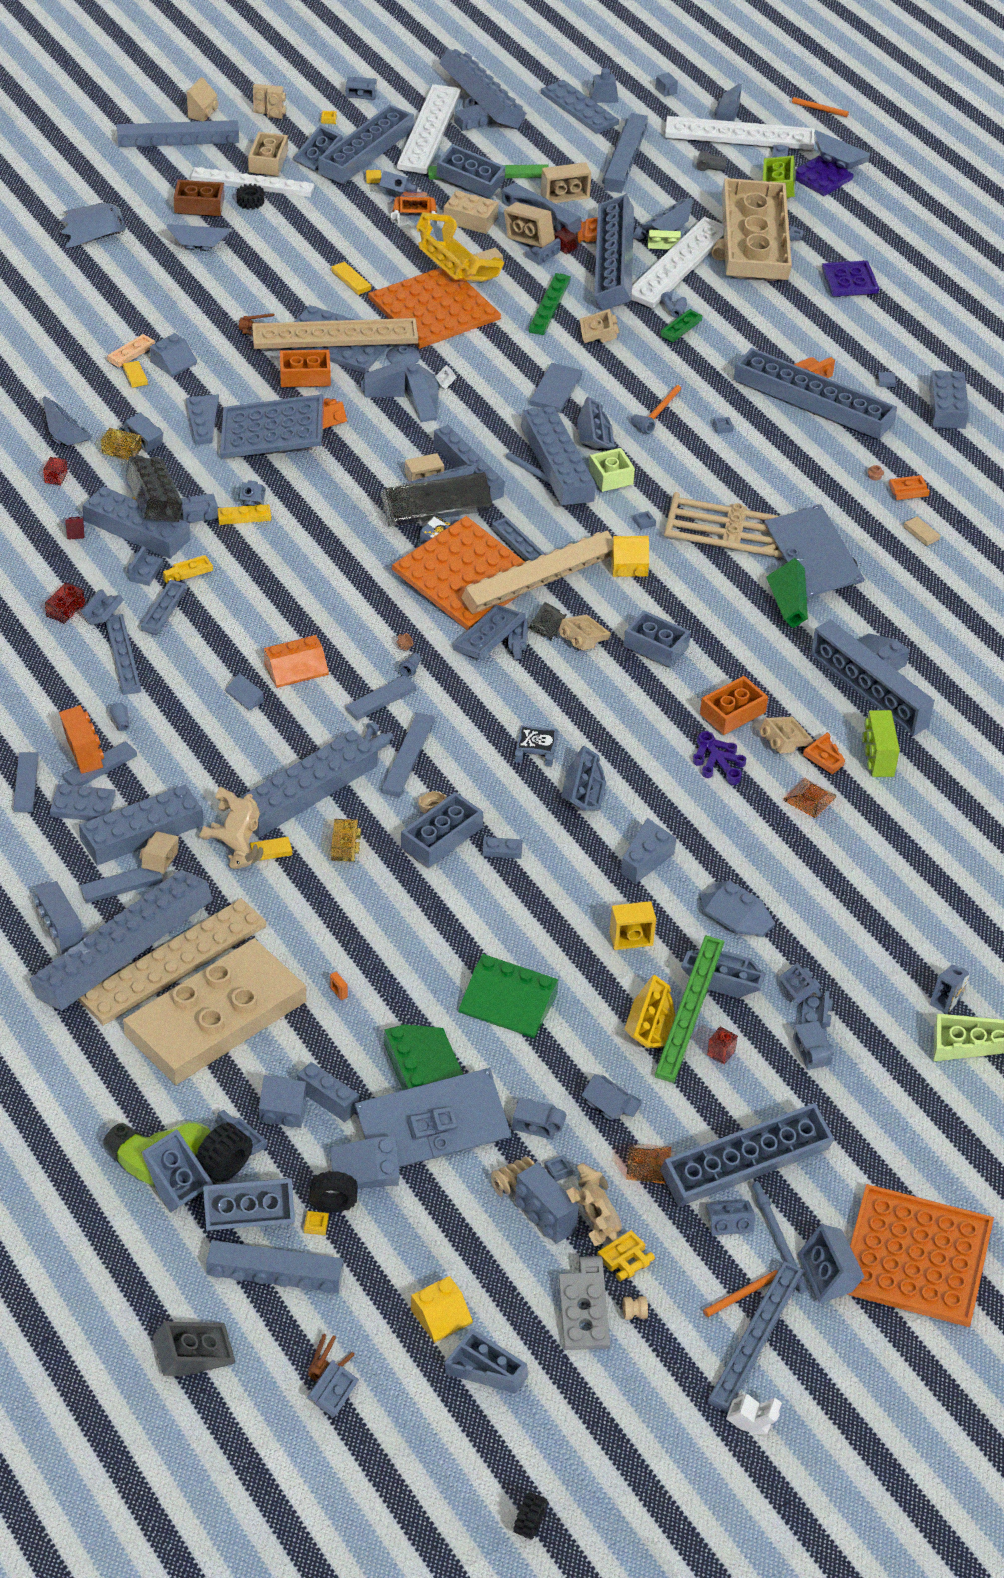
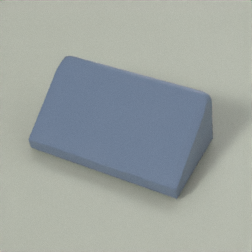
M238 674L225 689L229 695L249 711L264 702L263 692L241 674Z

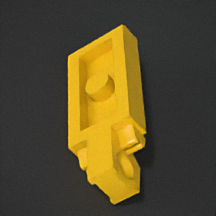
M206 555L173 564L172 568L163 571V580L167 584L170 580L180 581L213 571V565Z

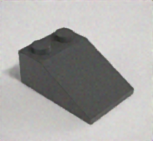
M164 1321L153 1336L163 1376H187L232 1365L236 1362L225 1323Z

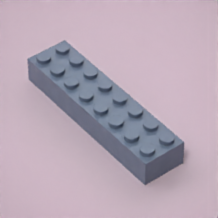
M447 48L439 64L496 122L518 129L527 114L523 110V106L516 103V99L509 96L508 91L501 88V84L494 81V77L487 74V70L480 67L479 62L472 59V55L467 52L463 54L457 49L451 50Z
M389 104L318 158V174L344 184L408 135L414 127V114Z
M555 407L522 410L521 428L560 504L570 505L594 502L596 483Z
M831 619L815 628L811 656L878 709L891 710L893 720L912 736L917 735L930 726L934 699Z
M351 730L240 796L239 798L243 799L247 794H252V798L256 801L259 808L258 827L253 833L259 838L377 767L378 750L354 730Z
M816 1103L667 1158L664 1160L660 1171L677 1206L681 1207L826 1151L835 1139Z

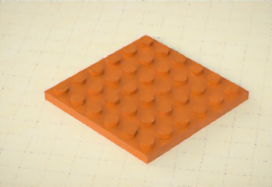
M443 268L431 270L368 293V298L389 319H416L418 343L414 344L419 349L501 319V313L467 281L455 280Z
M465 516L394 563L392 570L468 631L494 606L472 614L461 598L465 587L472 583L475 585L484 578H492L499 572L504 573L513 566L519 567L525 561L469 517ZM518 596L513 597V598H511V599H509V600H506V601H504V602H501V603H499V604H497V605H500V606H503V607H504L505 605H507L509 602H511L512 600H514V599L517 598Z
M866 1184L850 1244L865 1277L854 1291L847 1295L970 1327L994 1217Z

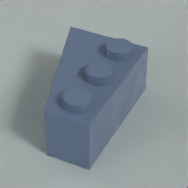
M647 818L622 858L621 874L635 884L675 854L676 837Z

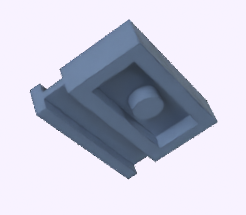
M332 1360L307 1398L315 1401L318 1407L334 1418L359 1379L342 1366L339 1367Z

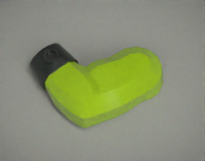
M187 1121L169 1130L159 1131L150 1137H144L125 1123H119L113 1126L106 1134L103 1146L127 1172L140 1181L155 1186L141 1153L142 1151L178 1129L196 1157L199 1146L211 1131L202 1123Z

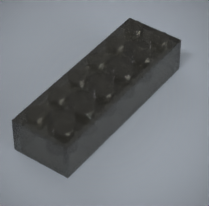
M140 455L129 456L126 477L144 519L179 522L183 502L163 459L159 457L144 458Z
M485 472L384 488L381 493L388 527L429 521L436 515L440 518L489 511L493 506Z

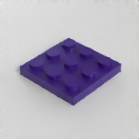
M819 155L796 169L795 181L822 196H826L851 181L854 174L847 169L837 166L836 163L825 161Z
M868 260L822 263V271L832 296L879 293V286Z

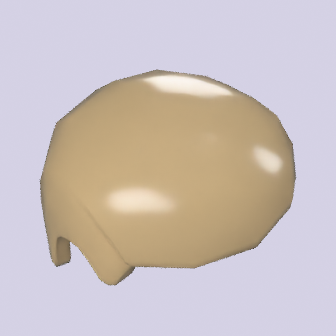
M428 792L419 797L418 806L421 812L426 814L447 797L441 792Z

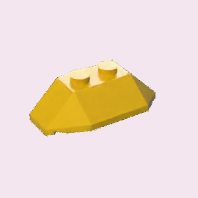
M655 974L651 976L634 999L624 1028L632 1038L646 1048L665 1047L676 1016L673 1000L670 995V985Z

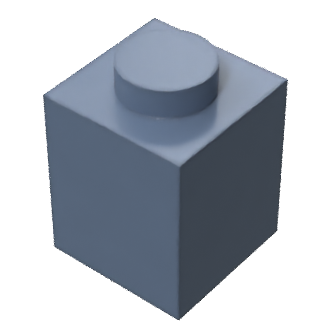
M669 72L656 76L655 89L664 97L677 94L678 80Z

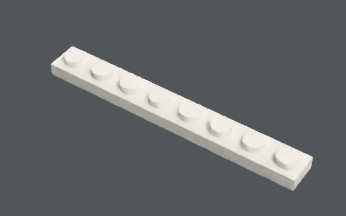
M195 167L191 175V180L223 182L225 186L239 187L241 185L244 187V184L249 185L252 183V185H260L264 191L311 197L314 191L313 183L270 178L261 175L255 176L246 173H234L232 171H219L217 169H204L202 167Z

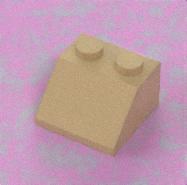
M200 77L187 91L188 118L205 121L217 110L219 102L217 101L216 92L204 78Z

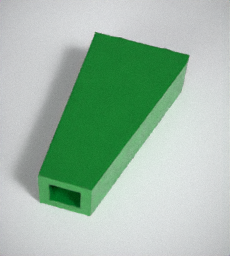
M793 558L766 576L784 620L792 628H795L808 619L805 568L796 558Z

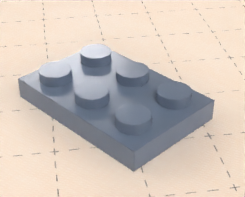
M58 784L50 809V817L89 821L108 814L112 810L116 796L115 789Z

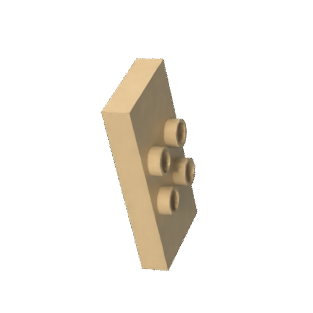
M253 938L123 1019L124 1035L169 1080L177 1085L305 1003L306 985Z

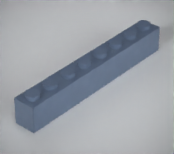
M630 113L629 118H626L622 134L619 135L612 158L609 160V167L607 166L606 173L603 175L602 184H604L605 191L622 193L647 130V115Z
M238 120L117 124L118 147L239 143Z

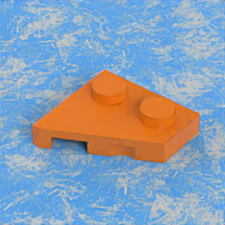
M827 732L804 750L803 755L829 773L834 774L844 766L845 759L839 753L836 744L831 742V736Z

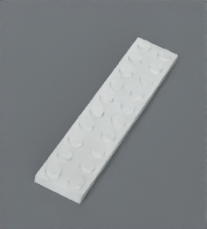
M432 85L397 163V169L427 174L428 167L432 163L460 98L461 88Z
M667 116L665 137L670 139L699 140L702 142L713 141L716 143L758 145L761 147L784 145L789 146V149L814 150L815 128Z
M706 217L702 218L632 286L631 300L654 308L661 301L662 293L670 292L713 250L718 239H724L723 224Z

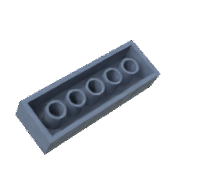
M105 486L100 488L82 505L85 522L141 547L144 546L146 549L168 559H171L190 541L189 523Z
M185 784L79 824L80 841L98 866L145 848L149 838H152L156 831L176 836L203 826V809Z

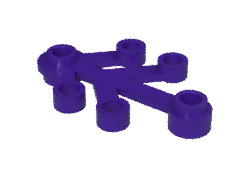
M709 731L701 732L697 737L699 749L693 756V764L696 766L703 765L704 754L708 749L711 754L706 766L702 768V776L704 778H711L714 771L713 767L717 761L726 773L727 782L730 785H737L741 781L742 772L737 768H731L726 760L735 762L737 767H744L746 765V757L744 755H735L737 752V745L735 743L716 740ZM716 747L726 749V752L720 751Z

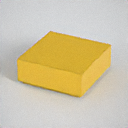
M323 110L321 123L336 124L337 111Z
M366 170V183H380L382 177L381 170Z
M307 1211L304 1233L326 1236L329 1213Z

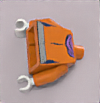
M403 192L401 196L396 197L394 200L391 223L395 219L398 220V224L400 223V212L437 214L435 199L429 197L426 192Z

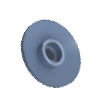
M400 345L388 351L387 359L391 364L404 360L405 366L416 364L420 359V354L417 349L411 346Z

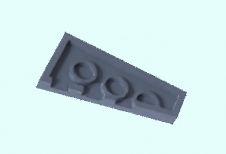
M219 394L186 398L195 445L213 442Z

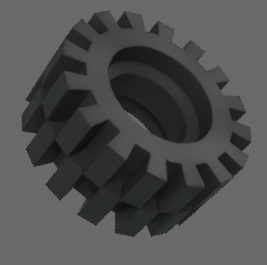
M251 183L237 188L236 195L239 207L242 206L243 209L246 207L247 210L250 208L255 210V207L258 209L260 208L259 206H263L264 189L260 185H252Z
M528 1492L517 1513L513 1533L533 1540L537 1530L540 1528V1523H542L548 1500Z

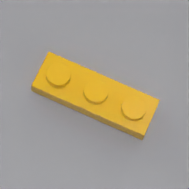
M261 504L218 508L219 525L271 521L270 505Z

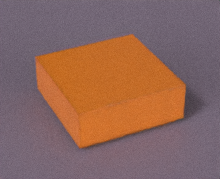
M337 971L330 974L331 990L340 1000L348 998V984Z

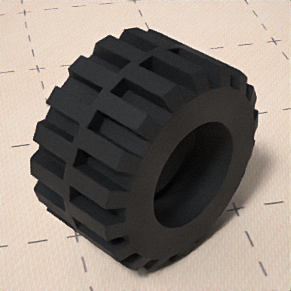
M230 1122L223 1123L214 1128L205 1137L198 1148L196 1158L210 1177L217 1182H225L235 1176L246 1164L252 1152L253 1141Z

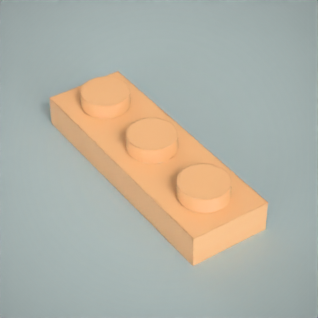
M142 334L107 355V359L119 368L124 363H128L150 350V346L155 344V341Z

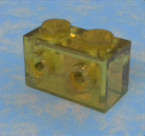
M109 428L101 439L102 453L134 461L142 449L141 435Z
M334 819L331 844L332 861L355 862V855L360 852V842H357V840H361V828H358V820Z

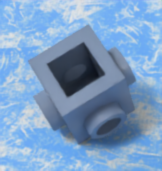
M248 480L247 483L242 482L241 487H239L238 497L246 506H253L254 504L263 505L266 488L256 481Z

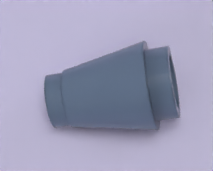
M634 414L631 418V423L643 433L654 431L656 423L653 418Z
M413 653L400 663L399 671L403 676L410 677L416 674L421 661L420 655Z
M120 702L113 704L110 707V716L120 731L128 730L130 727L128 708Z

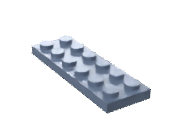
M560 80L541 88L543 96L595 134L619 125L617 117L565 80Z

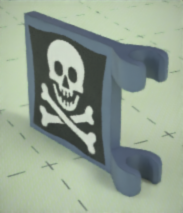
M521 725L515 752V762L522 763L524 753L546 755L545 766L552 767L558 730Z

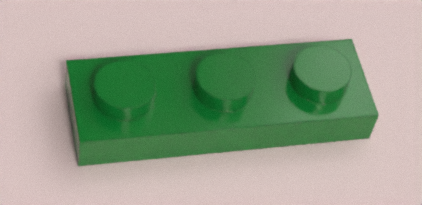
M689 309L661 330V336L675 342L700 323L703 315Z

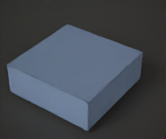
M878 372L879 387H895V372Z
M730 417L713 418V425L717 433L733 432L734 427Z
M649 511L633 515V521L640 530L656 526V520Z
M564 1155L544 1162L545 1169L555 1181L573 1175L574 1170Z

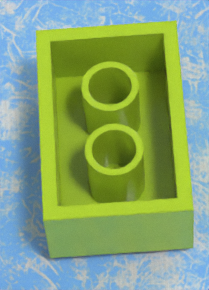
M794 156L764 158L763 181L786 183L787 198L795 197L796 168Z
M869 711L868 718H865L864 721L865 732H862V742L866 744L865 756H868L867 768L871 770L872 777H895L900 749L892 711Z

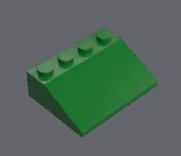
M482 954L474 969L458 1012L535 1039L557 997L559 979Z
M404 1024L384 1029V1046L402 1090L463 1075L444 1028Z

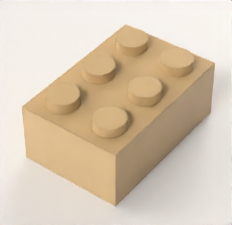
M258 132L248 156L249 172L279 176L288 153V135Z
M586 162L542 168V197L554 203L590 198L591 171Z
M455 191L444 206V215H450L455 219L459 227L486 234L498 218L499 202L462 191Z
M518 202L504 209L509 239L542 248L555 240L551 211Z

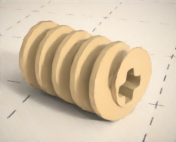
M523 1157L521 1160H516L513 1164L509 1163L506 1167H501L499 1171L494 1170L491 1173V1182L495 1192L500 1197H503L502 1190L507 1195L511 1193L510 1187L516 1191L517 1175L535 1163L529 1157Z

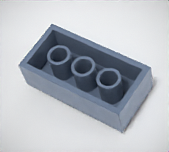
M451 144L437 162V176L487 198H491L505 180L506 166Z
M932 370L929 384L932 426L966 429L969 409L965 372Z
M454 792L401 831V848L430 868L483 828V811Z
M292 1178L203 1185L206 1231L295 1223Z

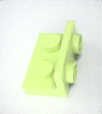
M649 230L648 249L670 250L679 242L681 231Z

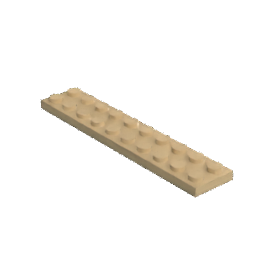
M415 318L252 323L254 349L418 343Z
M241 898L102 981L81 996L78 1001L104 1026L265 928L266 920Z

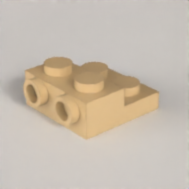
M254 84V113L267 114L268 118L282 119L283 115H286V106L284 105L286 93H284L283 86Z
M610 309L580 318L584 343L599 338L603 343L617 338V334L620 333L617 325L618 321L616 315H612Z
M587 614L562 619L558 630L562 637L570 640L573 646L580 650L595 648L597 642L609 640L611 635L609 631Z
M794 717L765 718L759 729L761 736L769 740L771 747L779 753H793L796 747L810 746L813 742V739Z

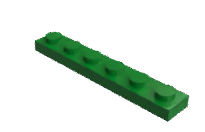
M555 273L529 326V333L545 335L570 283L571 276Z

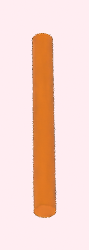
M795 97L792 99L794 104L844 117L849 115V111Z
M676 385L648 417L654 420L679 393L681 386Z
M772 1271L703 1309L704 1315L708 1318L766 1286L774 1280L778 1271Z

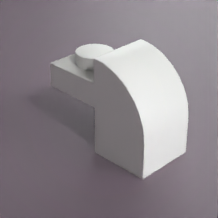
M745 1394L732 1400L726 1419L741 1430L757 1435L767 1434L770 1425L779 1418L782 1402L773 1398L760 1404L751 1396Z

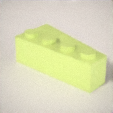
M937 1014L934 1024L933 1062L1004 1053V1020Z

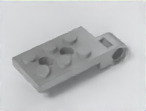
M602 1256L579 1257V1273L559 1274L564 1350L610 1349ZM587 1302L590 1308L581 1310L578 1307V1303ZM583 1322H587L591 1325L592 1328L588 1331H584L579 1327V1325Z

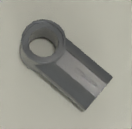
M702 151L698 155L696 167L700 171L708 169L725 171L727 157L714 156L706 151Z

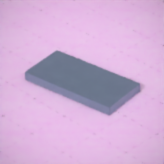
M551 362L530 399V405L540 408L555 407L556 411L561 413L580 380L583 370Z
M496 604L452 645L453 650L482 660L526 619L525 613Z

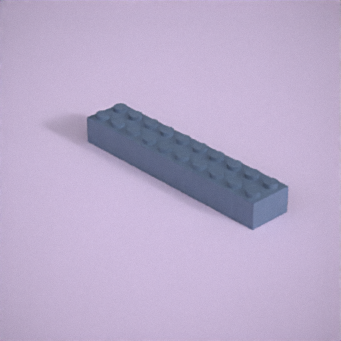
M627 194L598 204L594 297L602 311L625 304L632 299L634 207Z
M752 347L735 364L734 380L870 435L873 438L880 440L895 423L897 406Z
M184 870L174 873L169 879L160 883L155 889L146 893L144 897L131 904L123 912L116 915L112 920L99 927L94 933L85 937L80 943L70 948L62 956L53 960L52 963L32 976L30 982L36 998L61 1011L210 903L213 899L207 881Z

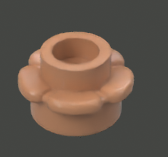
M873 465L868 468V477L871 480H880L884 475V470L878 465Z
M407 633L399 634L397 645L400 649L408 651L413 646V640Z

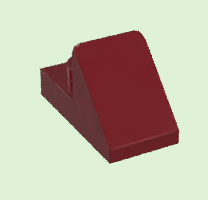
M83 516L66 517L67 539L85 538Z

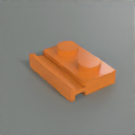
M598 217L586 219L584 222L581 220V230L578 231L577 237L579 243L584 240L585 242L597 241Z
M922 475L889 479V486L896 496V500L929 496L930 490L927 489Z

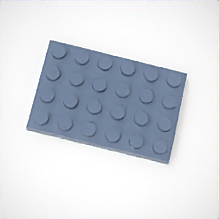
M309 305L294 322L355 319ZM390 344L291 347V349L329 350L330 362L366 373Z
M323 394L223 407L221 458L322 446Z

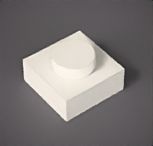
M446 365L435 378L441 387L446 389L457 377L451 368Z

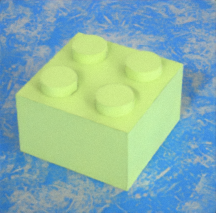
M622 448L590 455L589 472L602 492L633 485L635 468Z

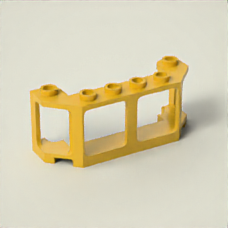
M422 212L416 226L417 232H420L421 235L419 248L455 280L485 282L499 276L505 262L498 257H494L491 260L480 259L469 252L453 238L457 228L455 219L450 215ZM430 220L444 221L442 227L443 242L437 241L430 235L433 228L430 225Z

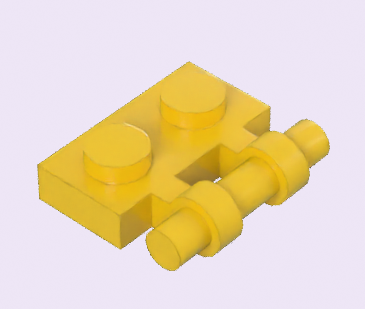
M632 1230L597 1253V1256H602L603 1264L610 1271L616 1268L621 1270L616 1274V1278L620 1282L624 1279H630L635 1275L636 1271L641 1268L645 1269L650 1265V1262L655 1260L652 1252L646 1255L643 1254L642 1251L645 1250L646 1244ZM634 1257L636 1261L629 1265L627 1261Z

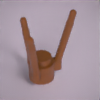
M275 314L240 317L239 330H242L243 334L253 336V332L250 331L253 330L252 323L260 322H254L251 319L273 317Z
M322 1334L313 1361L308 1368L309 1377L316 1382L329 1364L325 1359L336 1340L335 1335L331 1337L321 1358H319L326 1339V1334ZM351 1352L337 1365L343 1367L355 1355L354 1352Z

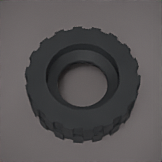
M327 1171L315 1175L310 1180L309 1202H311L313 1207L324 1212L350 1210L357 1203V1181L351 1175L349 1176L347 1173L339 1171ZM326 1191H339L340 1193H328Z

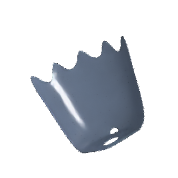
M98 203L66 210L62 213H68V215L60 220L68 223V226L61 233L71 235L66 248L126 229L121 210L118 206L111 203ZM117 216L120 217L122 225L120 224Z

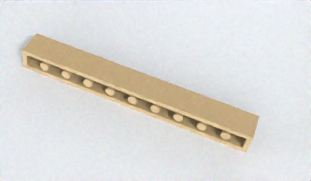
M608 530L602 533L597 532L588 539L585 537L578 543H570L561 550L555 549L546 556L543 554L534 561L528 560L519 567L513 566L504 573L499 572L489 579L484 578L475 585L473 583L465 587L461 598L470 612L475 614L612 557L613 538Z

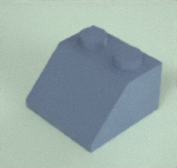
M737 84L725 92L722 98L718 100V105L714 112V116H717L716 120L735 122L740 106L742 84Z
M176 333L150 346L151 363L171 377L197 364V359L187 341Z
M264 1075L259 1104V1121L267 1124L301 1128L307 1109L306 1082Z

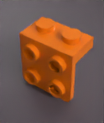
M810 357L794 365L829 378L833 376L835 360L829 357L818 362L815 358Z
M325 398L323 429L346 422L347 417L343 402Z

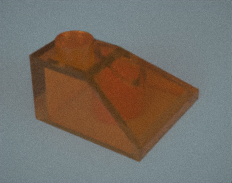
M805 777L784 797L783 801L816 818L837 795Z
M629 1143L626 1180L667 1184L660 1168L664 1160L671 1157V1147Z

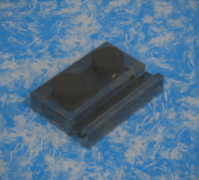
M544 602L528 628L543 637H549L551 641L558 631L562 619H565L567 614L560 613L559 609Z

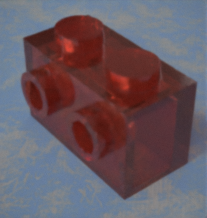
M65 582L45 602L46 617L65 624L79 608L83 607L85 603L84 589Z

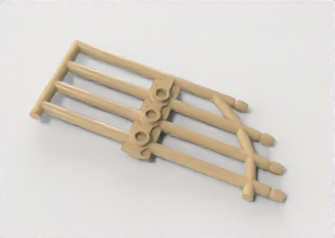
M674 492L664 536L782 557L772 537L742 532L743 528L769 532L766 525L745 521V517L769 520L779 516L747 510V507L741 503L730 504L729 507L681 498L679 492ZM681 504L728 513V517L679 509L677 506ZM675 515L726 524L724 529L676 520ZM675 526L723 535V540L673 531L672 528ZM745 539L770 545L758 547L742 544L740 540Z

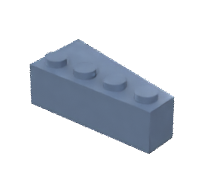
M54 881L34 887L35 896H32L35 907H38L41 918L45 921L60 956H62L70 948L80 943L84 937L81 921L58 882Z

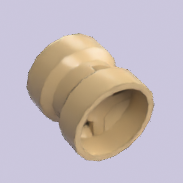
M718 239L712 250V256L716 260L725 259L724 239Z
M639 1296L634 1301L631 1297H623L624 1320H632L634 1315L640 1319L648 1318L646 1296Z

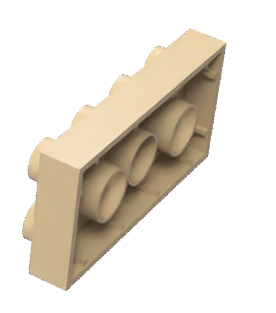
M724 178L722 210L726 275H732L739 279L757 277L768 281H776L778 279L789 280L792 263L786 183Z

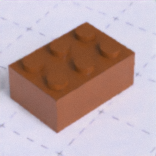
M178 179L174 193V213L221 216L225 199L224 183Z

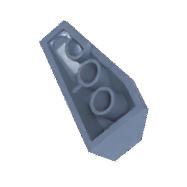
M420 364L405 366V389L420 422L437 420L439 384L435 375Z
M45 395L43 396L49 432L53 435L52 439L59 444L63 442L66 445H72L90 440L93 437L84 427L81 426L79 428L78 421L69 416L68 412L58 403Z

